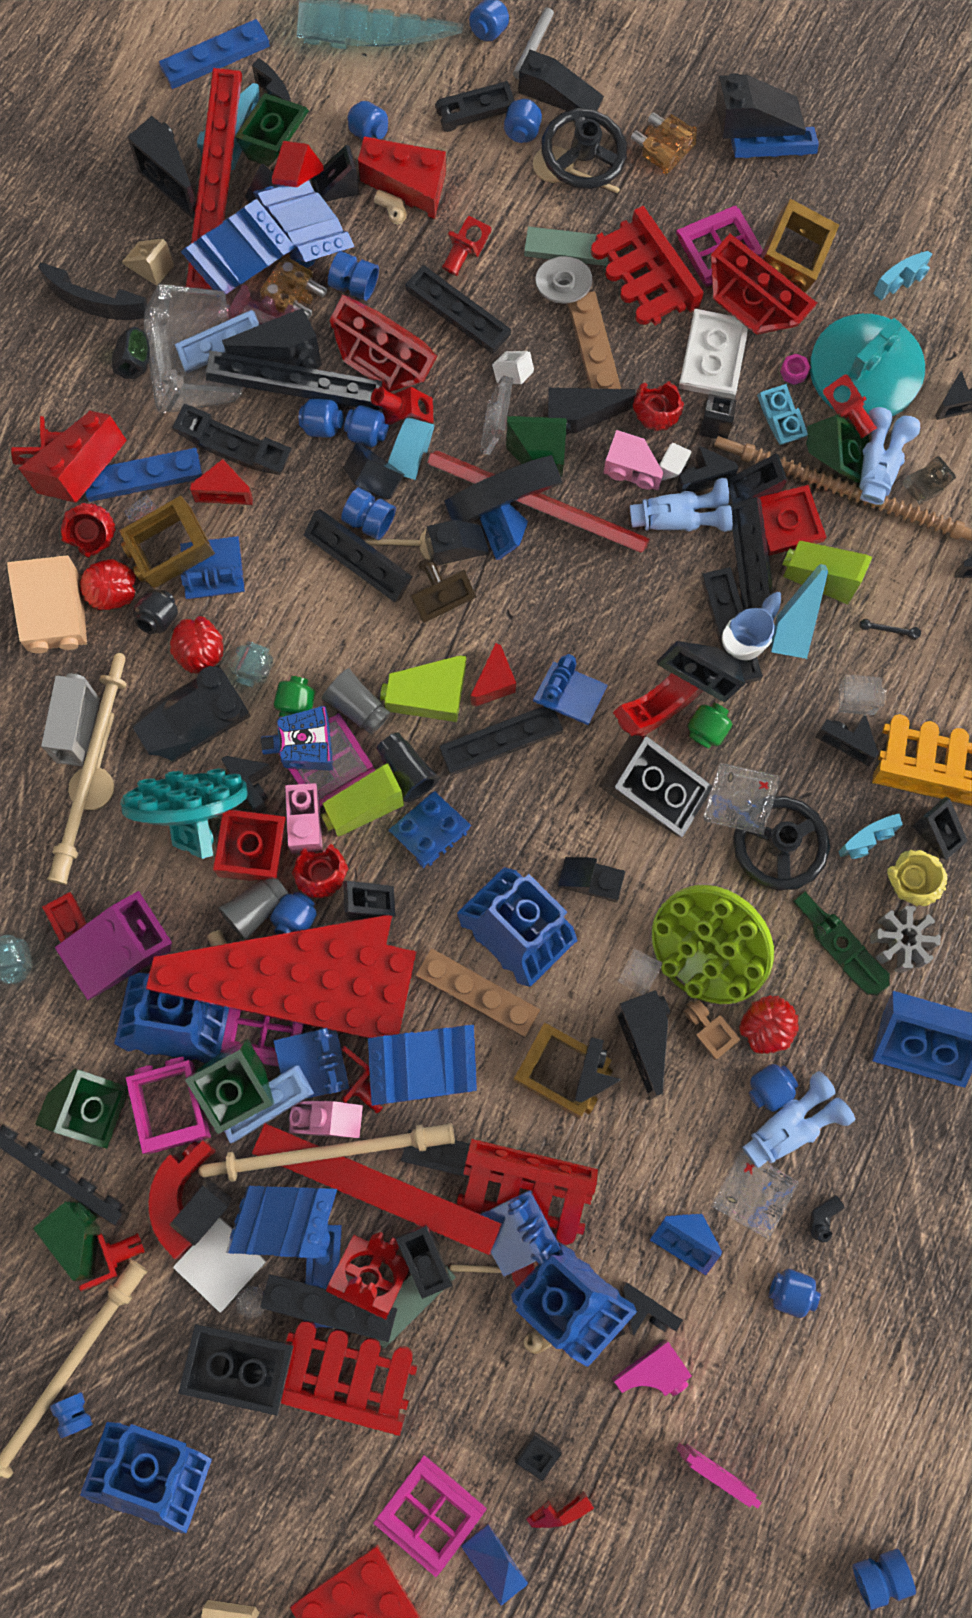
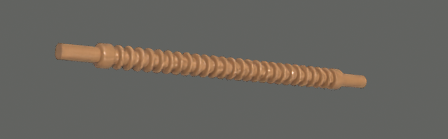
M720 436L717 437L714 445L716 448L740 456L744 462L750 463V461H754V465L771 456L770 451L763 453V449L756 450L755 445L749 443L742 445ZM786 457L780 459L786 477L793 475L794 480L797 477L801 478L802 483L807 480L809 485L817 484L816 488L823 486L824 491L831 489L832 494L839 492L840 497L847 495L848 500L855 498L856 503L860 500L863 501L860 498L862 490L857 487V483L850 485L849 480L842 482L841 477L834 479L833 474L826 476L825 471L818 473L817 468L810 470L809 465L804 468L801 462L796 465L794 460L788 462ZM886 496L882 505L869 503L872 509L878 506L879 511L886 509L887 514L894 512L895 517L902 515L903 520L910 518L911 523L918 521L919 526L926 524L927 529L934 527L935 532L940 529L943 535L950 533L949 536L958 540L961 537L972 541V529L966 527L965 522L959 520L952 522L951 517L946 520L943 514L939 517L936 516V512L929 514L928 509L921 511L920 506L913 508L912 503L905 505L904 500L897 502L896 497L889 499ZM863 501V505H864V506H866V505L869 503V502Z

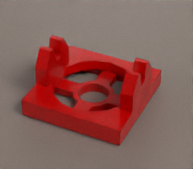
M382 1232L372 1235L370 1241L353 1235L327 1286L326 1292L386 1320L409 1272V1268L405 1259L396 1255L399 1246L395 1238L392 1237L389 1242H385L383 1240L384 1233ZM367 1255L373 1258L370 1265L361 1268L350 1263L359 1256ZM382 1263L388 1265L392 1270L393 1283L382 1278L379 1271ZM364 1272L373 1273L378 1282L375 1285L372 1282L366 1285L362 1282L360 1275ZM346 1274L354 1278L350 1279V1281L348 1282L346 1279ZM377 1289L385 1292L386 1294L382 1296H376L378 1293Z

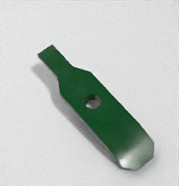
M806 891L793 901L812 923L815 939L866 995L878 996L890 986V973L875 960L866 947L845 926L843 921L835 914L830 915L823 911ZM837 938H842L846 941L845 948L837 946Z

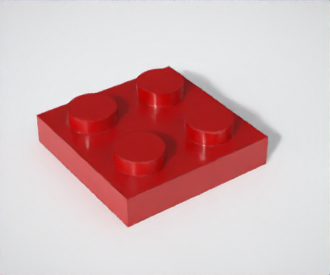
M809 485L758 497L762 505L768 556L786 552L789 548L794 550L799 541L814 544L825 541L826 534Z

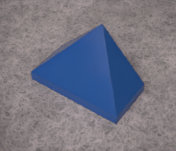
M510 503L481 515L482 518L480 520L496 560H500L520 545L528 521Z
M703 1214L665 1216L650 1238V1241L704 1275H707L722 1254V1250Z
M489 1524L461 1545L501 1606L528 1585L527 1580Z

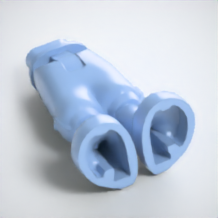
M876 407L868 412L877 429L871 432V442L867 443L862 450L864 460L859 487L862 490L860 498L863 501L882 505L885 497L891 492L900 466L905 463V456L901 449L905 443L913 440L919 434L920 422L912 416H902L897 419L891 431L889 448L885 450L883 444L891 426L892 414L886 408Z
M727 478L716 480L712 491L707 494L697 496L694 492L684 491L677 494L650 498L647 501L644 499L642 504L630 505L632 527L645 526V530H686L690 532L698 529L700 525L717 527L723 532L732 531L731 506L728 505L729 489ZM702 508L716 509L712 512H695V510Z
M818 1071L811 1076L810 1088L799 1101L794 1099L786 1103L756 1133H753L751 1135L752 1140L742 1147L756 1168L761 1167L767 1161L770 1163L775 1162V1160L793 1152L807 1142L813 1143L819 1136V1129L828 1124L837 1123L842 1126H848L855 1121L851 1109L840 1098L833 1099L814 1116L804 1119L807 1112L814 1106L835 1095L834 1086L822 1072Z

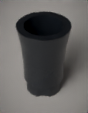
M399 732L390 734L377 745L376 749L381 756V761L384 765H389L402 791V797L405 802L419 799L438 783L440 777L424 762L409 741L405 740Z

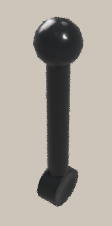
M868 619L861 620L859 624L862 630L876 629L908 635L912 640H917L921 636V630L917 627L909 630L871 623Z

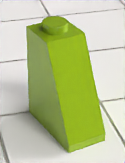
M799 541L795 550L789 548L782 565L787 567L783 577L802 585L819 564L826 565L828 574L823 594L848 605L862 583L872 557L862 553Z
M460 655L389 674L388 684H382L380 701H385V708L393 713L457 722L466 671V656Z
M383 765L323 802L325 813L321 814V817L328 831L334 829L339 837L403 807L402 791L389 765Z

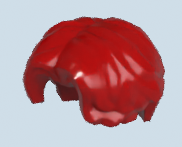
M670 381L653 389L646 388L648 384L642 383L639 385L633 403V411L637 419L645 428L653 429L654 431L667 430L672 425H675L679 421L684 407V402L681 401L677 387L671 384Z
M81 503L69 511H65L60 531L61 540L66 544L78 547L79 552L86 558H89L111 545V540L116 531L114 519L101 506H96L93 503Z
M107 559L90 564L89 568H86L81 575L80 591L84 600L92 608L98 611L117 609L124 605H129L133 601L135 589L132 586L137 575L127 565L115 559Z
M197 616L195 620L183 619L179 621L173 630L170 640V654L186 671L191 674H197L206 667L216 666L222 660L223 637L215 626L203 616Z
M330 844L325 851L319 853L302 849L300 856L296 859L292 875L298 890H301L311 898H324L333 896L336 891L340 890L349 868L339 849L334 848L333 844Z
M771 995L765 996L751 1003L739 1024V1031L743 1037L748 1038L753 1052L758 1054H774L777 1051L790 1048L798 1032L799 1016L795 1014L794 1007L779 996L772 997Z

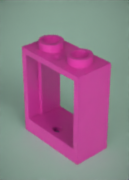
M184 1057L165 1061V1067L154 1070L152 1065L137 1068L134 1070V1075L126 1077L142 1154L150 1155L190 1144L194 1141L211 1138L206 1114L190 1088L189 1092L197 1125L155 1137L152 1135L142 1085L182 1074L188 1077L196 1070L194 1063L189 1060L185 1061Z

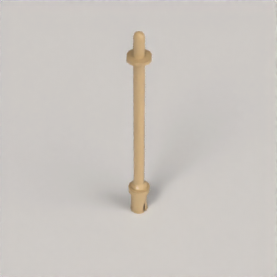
M122 653L114 655L109 675H102L99 679L106 686L61 843L53 847L52 851L55 856L47 880L56 884L67 885L73 859H77L78 852L74 847L116 692L117 689H125L127 685L125 681L120 679L125 664V655Z
M452 1123L431 1127L416 1125V1129L407 1134L236 1159L233 1152H228L226 1161L201 1165L198 1172L201 1177L228 1174L230 1182H234L237 1179L238 1172L413 1146L416 1149L419 1148V1151H426V1147L455 1144Z
M130 1259L129 1264L115 1284L111 1283L107 1288L109 1292L108 1300L1 1452L0 1477L9 1478L12 1476L13 1471L9 1466L11 1461L117 1308L125 1303L129 1304L131 1301L132 1292L148 1272L138 1262Z

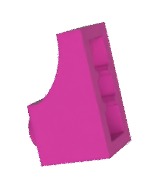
M664 1339L611 1379L621 1393L638 1386H650L659 1389L664 1396L670 1393L674 1397L688 1387L689 1384L686 1381L692 1375L670 1343Z

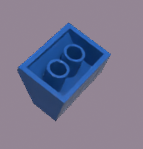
M892 991L882 1014L872 1061L965 1088L972 1074V1013Z

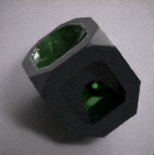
M131 327L124 331L117 340L116 348L112 352L111 366L114 373L124 379H136L146 371L150 358V345L144 331L137 327Z

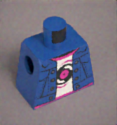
M326 706L279 718L277 720L279 735L261 736L263 755L280 753L284 768L334 770L329 717Z

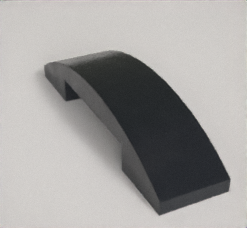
M42 262L38 266L48 287L63 301L83 312L115 320H137L149 318L151 312L145 297L119 289L115 298L72 284L66 270Z
M186 403L183 404L172 427L173 431L215 455L265 473L280 475L292 451L291 447L264 437V440H260L212 420L211 414Z
M550 455L495 474L456 493L444 502L451 521L459 520L471 523L482 518L481 515L532 493L537 495L563 484L554 458Z

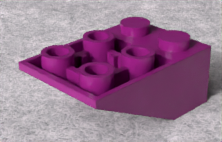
M137 891L110 906L57 945L55 950L83 995L89 1001L152 964L154 957L169 954L172 942L140 892Z

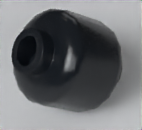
M149 590L145 592L133 609L135 624L148 634L165 632L178 614L174 597L165 590Z

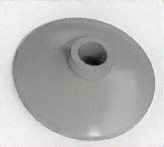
M561 256L552 258L543 263L536 274V287L543 297L555 303L578 301L589 292L592 285V274L588 266L573 257Z

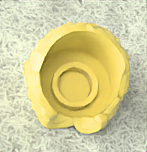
M910 850L901 853L896 866H891L887 870L888 878L897 896L901 900H905L915 906H928L930 903H935L936 899H939L943 891L946 890L947 874L941 862H939V858L922 850Z

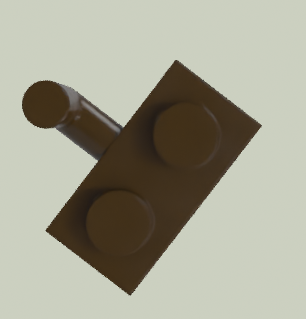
M421 560L419 562V569L426 572L431 585L411 594L410 597L423 623L477 597L465 570L442 579L433 561Z

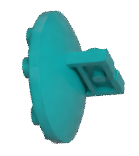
M862 313L843 317L830 324L820 334L810 357V375L817 393L828 406L833 409L823 394V390L845 374L849 376L861 396L866 397L867 400L864 401L865 405H863V408L867 414L873 408L882 407L889 410L892 416L902 412L913 402L924 381L925 360L919 343L902 326L903 324L895 318L890 319L881 315ZM840 385L834 390L833 396L837 402L844 403L850 398L851 392L847 386Z
M222 768L207 771V773L184 775L183 771H172L166 773L164 779L156 780L149 778L138 781V787L123 795L120 806L123 816L128 819L152 825L169 826L172 846L204 859L213 856L212 844L214 838L209 829L208 819L217 817L242 803L247 798L248 792L246 782L241 779L240 774H226L225 769Z

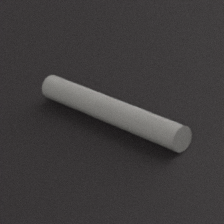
M544 8L513 72V76L516 79H519V70L529 50H537L554 15L553 10L550 8Z

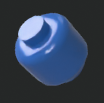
M483 0L471 11L469 16L472 32L479 39L486 42L495 40L507 28L509 23L507 8L499 0Z
M520 99L512 102L508 107L503 126L507 136L518 143H528L534 140L538 135L542 120L541 110L529 99Z
M361 101L350 109L347 117L348 128L354 136L363 141L364 136L382 139L388 131V116L383 109L369 101Z
M309 399L299 410V425L310 437L331 438L336 435L338 428L343 426V412L339 410L337 403L331 399Z
M363 405L357 406L355 410L351 409L344 423V432H347L349 440L354 443L359 442L369 448L375 447L379 440L384 441L389 429V425L385 424L383 412Z
M299 892L283 896L270 916L271 922L275 927L274 932L279 935L310 929L317 917L314 902L308 896Z
M770 1064L751 1077L750 1085L752 1090L748 1094L758 1108L764 1106L767 1110L775 1112L789 1101L794 1100L796 1096L795 1088L798 1087V1083L786 1066L780 1067L776 1064Z
M789 1268L781 1274H775L769 1290V1298L773 1299L775 1309L796 1318L805 1317L809 1310L815 1312L821 1293L816 1291V1282L811 1276Z

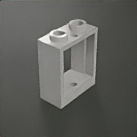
M69 673L66 677L55 676L41 747L56 763L83 767L96 721L100 698L85 677L78 674Z

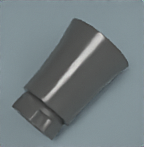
M350 668L344 670L330 684L322 696L324 702L339 710L371 735L385 723L390 715V711L382 706L383 703L359 681Z
M277 878L259 880L233 900L218 907V910L231 928L245 941L273 913L281 898L289 893Z

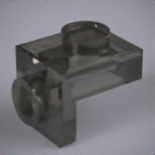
M937 456L925 468L908 475L901 483L908 490L910 496L920 505L940 495L954 481L956 475L943 459Z

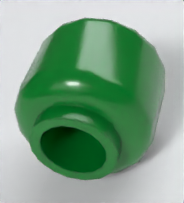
M291 675L290 681L283 680L279 682L273 703L274 708L279 711L278 716L285 717L313 708L316 691L313 687L308 686V679Z
M716 702L712 706L700 705L687 724V728L691 732L689 737L707 749L711 745L715 747L720 746L733 726L732 721L727 717L729 711Z

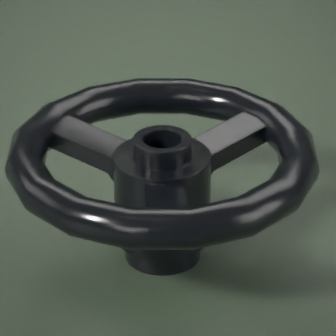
M577 108L562 112L549 122L542 136L541 154L547 169L559 181L574 188L594 189L609 184L620 175L627 161V142L621 128L610 117L596 110ZM573 122L575 131L571 149L556 160L552 152V140L557 130L566 123ZM600 125L612 135L616 144V154L600 146L602 138ZM597 158L612 166L603 174L591 178L578 177L565 171L577 159L589 161Z
M788 796L766 797L764 805V799L750 805L746 809V813L738 819L733 835L735 857L744 873L757 884L777 891L799 889L814 881L826 866L830 852L828 829L819 813L804 801ZM774 808L793 810L807 819L799 825L788 821L780 822L773 829L753 821L757 815L763 813L764 809L766 811ZM747 817L752 821V825L746 820ZM815 831L818 849L814 862L805 872L791 878L790 855L800 846L802 837ZM746 833L766 841L769 852L777 857V878L764 874L753 865L746 851Z

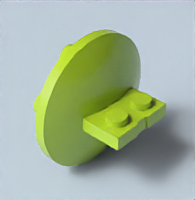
M712 885L689 886L671 895L661 905L655 915L652 926V945L661 970L691 998L715 1004L737 1003L754 995L768 979L774 962V945L770 931L756 909L739 895ZM675 976L681 979L685 983V986L682 983H680L675 978Z

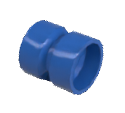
M339 251L334 257L329 270L328 286L342 292L349 290L350 295L367 301L375 289L379 275V266L363 259L357 262L355 256Z
M357 487L346 501L341 514V520L353 528H360L362 526L364 534L380 540L386 534L394 519L396 507L383 499L375 501V497L370 492Z
M898 1548L880 1554L878 1562L868 1558L852 1565L859 1591L870 1611L888 1605L890 1597L900 1601L916 1595L911 1572Z

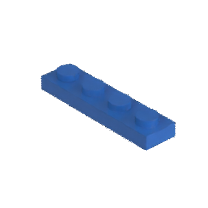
M254 19L160 60L159 64L168 83L174 89L211 73L213 68L220 69L270 47L269 39L258 20Z
M197 448L108 465L86 490V497L89 502L197 480L203 475Z

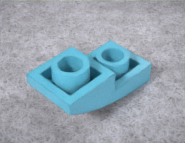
M929 251L921 252L893 266L879 279L873 294L883 300L889 292L894 294L902 284L909 288L915 280L920 282L930 270V267L927 265L932 253Z
M787 384L760 392L757 395L766 420L779 445L808 436L799 408L795 409Z
M409 417L405 419L388 461L389 464L404 473V477L416 480L422 455L428 452L435 425Z
M900 814L880 819L859 831L838 851L840 857L850 855L851 859L864 857L877 844L875 837L877 841L894 837V832L903 825Z

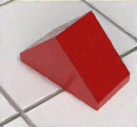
M283 141L273 172L272 184L299 187L324 171L323 164L309 144Z
M223 459L194 481L190 487L195 502L253 505L250 487Z
M495 643L471 693V705L476 707L516 693V681L500 644Z

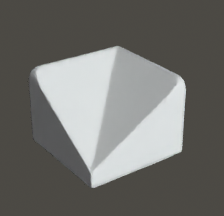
M505 351L492 365L498 384H522L534 371L531 354L528 351Z
M672 442L659 465L663 471L662 480L678 476L689 463L692 451Z

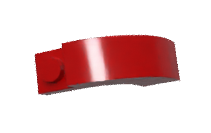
M671 673L650 692L634 701L620 705L613 714L618 719L619 726L631 736H644L683 710L703 690Z
M202 1140L200 1143L194 1141L182 1153L184 1157L182 1161L176 1155L170 1154L157 1170L151 1184L148 1201L151 1225L161 1245L174 1259H180L193 1246L169 1224L183 1208V1191L188 1179L216 1152L208 1141Z

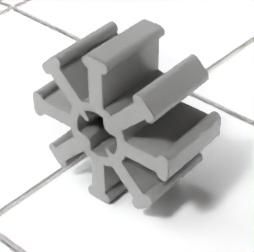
M906 906L897 913L899 920L895 917L893 910L889 911L878 920V924H882L887 931L879 928L870 936L871 944L876 942L889 944V949L876 956L880 964L891 960L894 953L897 954L895 972L904 973L913 968L911 958L917 964L916 968H921L933 960V956H929L923 948L932 950L941 943L940 935L934 937L925 936L921 933L923 929L935 923L931 915L927 914L918 920L916 926L913 925V912L916 910L914 906ZM906 934L909 937V940L907 941V944L904 945L901 942V939Z

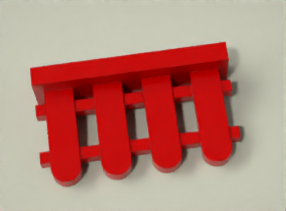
M644 206L634 210L630 224L625 220L620 223V229L606 236L602 232L596 235V241L591 246V256L597 260L608 257L610 263L606 267V278L610 281L623 279L625 285L621 288L620 297L626 303H632L636 300L641 306L637 308L635 319L639 324L647 325L652 322L656 326L661 323L662 316L676 309L681 313L686 307L689 312L700 307L704 291ZM632 244L635 250L619 258L616 252ZM647 266L650 272L636 279L632 277L631 274ZM659 288L663 289L665 293L651 301L647 299L646 295Z
M471 1139L463 1173L469 1176L466 1194L458 1195L457 1205L481 1214V1211H488L519 1196L520 1188L531 1190L549 1227L557 1228V1240L561 1244L569 1245L575 1241L577 1234L583 1235L585 1224L580 1223L584 1203L591 1205L592 1196L597 1185L598 1169ZM488 1181L501 1183L497 1203L484 1200ZM552 1196L564 1198L560 1218L548 1215Z
M304 1320L297 1326L296 1332L289 1331L286 1341L292 1342L294 1348L281 1404L400 1436L405 1415L399 1413L400 1409L407 1410L409 1400L403 1398L408 1375H416L418 1367L411 1364L413 1353L409 1347L400 1346L396 1348L391 1359L379 1355L381 1344L377 1339L371 1337L366 1338L362 1342L360 1350L347 1347L349 1336L346 1331L341 1329L333 1330L328 1337V1341L315 1338L317 1327L311 1321ZM313 1348L325 1351L319 1375L307 1372ZM344 1357L357 1360L351 1384L339 1381ZM376 1366L389 1368L383 1393L371 1390ZM303 1383L315 1385V1390L303 1387ZM335 1392L348 1394V1397L345 1399L335 1396ZM367 1401L378 1402L380 1407L368 1405Z

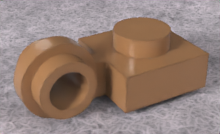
M697 999L695 1002L690 1001L686 1004L687 1009L683 1013L694 1026L699 1023L703 1026L694 1036L714 1060H717L741 1040L721 1015H718L710 1022L706 1018L710 1013L700 1000Z

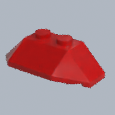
M731 233L711 254L713 300L756 335L798 327L817 305L815 300Z
M346 295L341 296L329 320L332 329H334L343 362L369 379L382 381V387L389 392L424 382L437 358V355L423 340L379 311Z

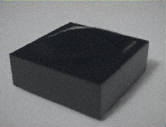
M533 1431L514 1459L516 1464L543 1481L562 1455L559 1447Z

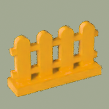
M901 714L895 715L889 724H884L882 733L888 734L886 749L879 752L878 760H880V763L873 773L872 783L940 799L946 796L953 802L972 806V771L965 770L967 753L972 754V743H968L969 735L967 731L962 728H956L950 733L948 738L939 736L938 725L932 721L924 722L919 731L909 729L910 723L908 718ZM907 739L917 741L915 758L905 756ZM937 746L947 748L945 765L935 763Z

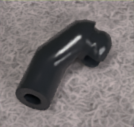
M837 1195L829 1198L811 1212L810 1234L821 1243L828 1242L832 1237L833 1233L830 1231L831 1217L845 1209L844 1204Z

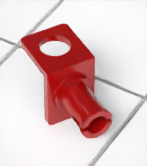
M468 216L458 234L450 230L448 236L452 241L453 247L442 268L448 273L458 276L468 254L478 258L492 228ZM471 227H478L482 231L481 238L476 242L466 238V233Z
M847 374L823 390V394L837 415L840 417L844 416V418L848 417L860 434L861 439L877 429V426H875L863 408V405H865L864 401L867 400L866 397L861 396ZM840 385L847 386L851 392L850 398L844 403L837 402L833 396L834 390Z
M379 387V390L375 388L372 392L371 402L382 408L385 424L391 425L410 416L430 424L434 422L432 397L413 387H408L395 394L385 390L383 387ZM419 399L425 404L426 414H423L419 409Z
M40 416L41 447H12L11 456L13 464L23 465L31 458H23L20 455H36L63 432H49L46 429L44 416Z
M343 1046L341 1050L364 1070L340 1100L347 1103L351 1097L357 1096L378 1114L383 1107L380 1105L372 1106L371 1085L368 1081V1076L370 1075L369 1066L346 1046Z
M102 1233L98 1234L97 1237L110 1273L78 1286L79 1290L83 1292L117 1278L118 1275L115 1268L118 1267V1263L145 1253L142 1244L129 1249L130 1246L141 1242L138 1233L111 1245L109 1242H105Z

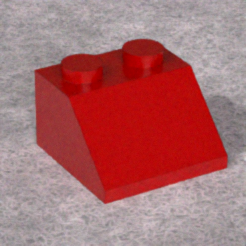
M229 810L223 813L213 868L217 876L245 881L276 879L286 817Z

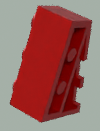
M364 136L358 157L360 181L377 190H382L405 201L406 205L411 208L416 206L427 212V216L435 219L446 176V151Z
M89 411L18 469L37 494L77 503L127 440L111 415Z

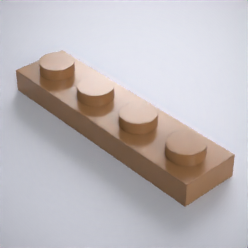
M595 291L588 292L580 300L567 304L589 388L621 389Z
M432 948L416 974L417 978L523 1038L527 1036L540 1012L539 1008Z

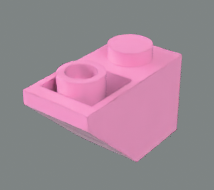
M616 430L605 461L604 474H608L614 480H626L636 483L642 489L659 490L663 471L645 439Z
M317 784L285 785L288 846L291 853H300L302 849L313 852L323 851Z
M301 1101L291 1107L289 1133L360 1138L363 1105L334 1101Z

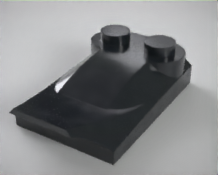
M217 665L202 669L197 678L142 711L132 727L149 755L161 756L174 763L251 716L221 667Z

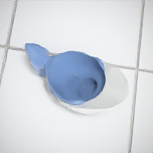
M775 592L767 597L761 608L746 609L728 622L722 633V643L729 654L740 660H751L759 656L770 645L774 635L773 620L779 611L781 603L780 592Z

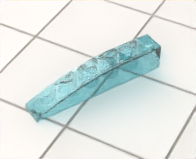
M342 0L299 1L297 37L304 38L303 42L319 45L320 41L331 42L330 47L346 49L347 45L399 46L434 41L460 34L464 30L463 23L428 17L427 20H421V16L411 13H400V16H395V12L386 8L373 9V12L368 11L369 5Z

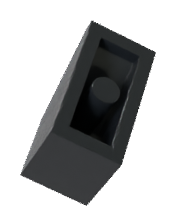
M452 520L429 525L426 528V547L430 560L436 566L489 554L481 525Z

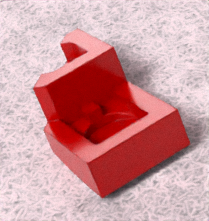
M583 1491L559 1511H556L548 1500L526 1517V1520L532 1528L560 1527L581 1518L593 1510L594 1507Z

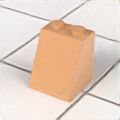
M67 555L7 562L19 640L25 649L32 653H45L48 649L53 648L73 650L78 648V645H87L84 598L79 585L81 575L70 557Z

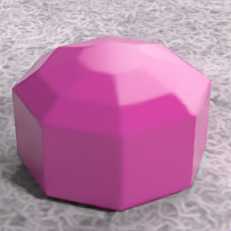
M793 354L785 358L780 373L784 381L795 385L805 381L810 365L806 357Z

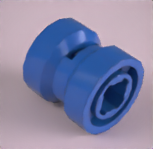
M82 1392L50 1405L52 1416L57 1417L59 1422L57 1431L60 1439L93 1425L90 1415L85 1413L83 1407L85 1399Z

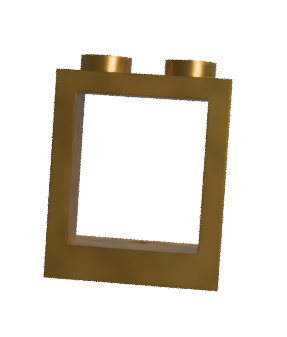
M789 199L778 215L761 258L806 293L819 275L839 224ZM785 227L820 245L810 269L775 251Z
M181 495L119 530L124 539V542L121 543L124 552L130 559L133 557L136 563L133 567L135 574L141 582L147 581L154 589L215 554L193 510ZM181 520L193 546L152 569L140 543Z
M544 1022L513 1081L579 1119L584 1112L590 1115L598 1100L596 1096L577 1105L529 1078L551 1038L583 1056L586 1054L587 1046ZM606 1057L603 1069L598 1068L596 1072L611 1076L613 1069L608 1066L612 1059Z

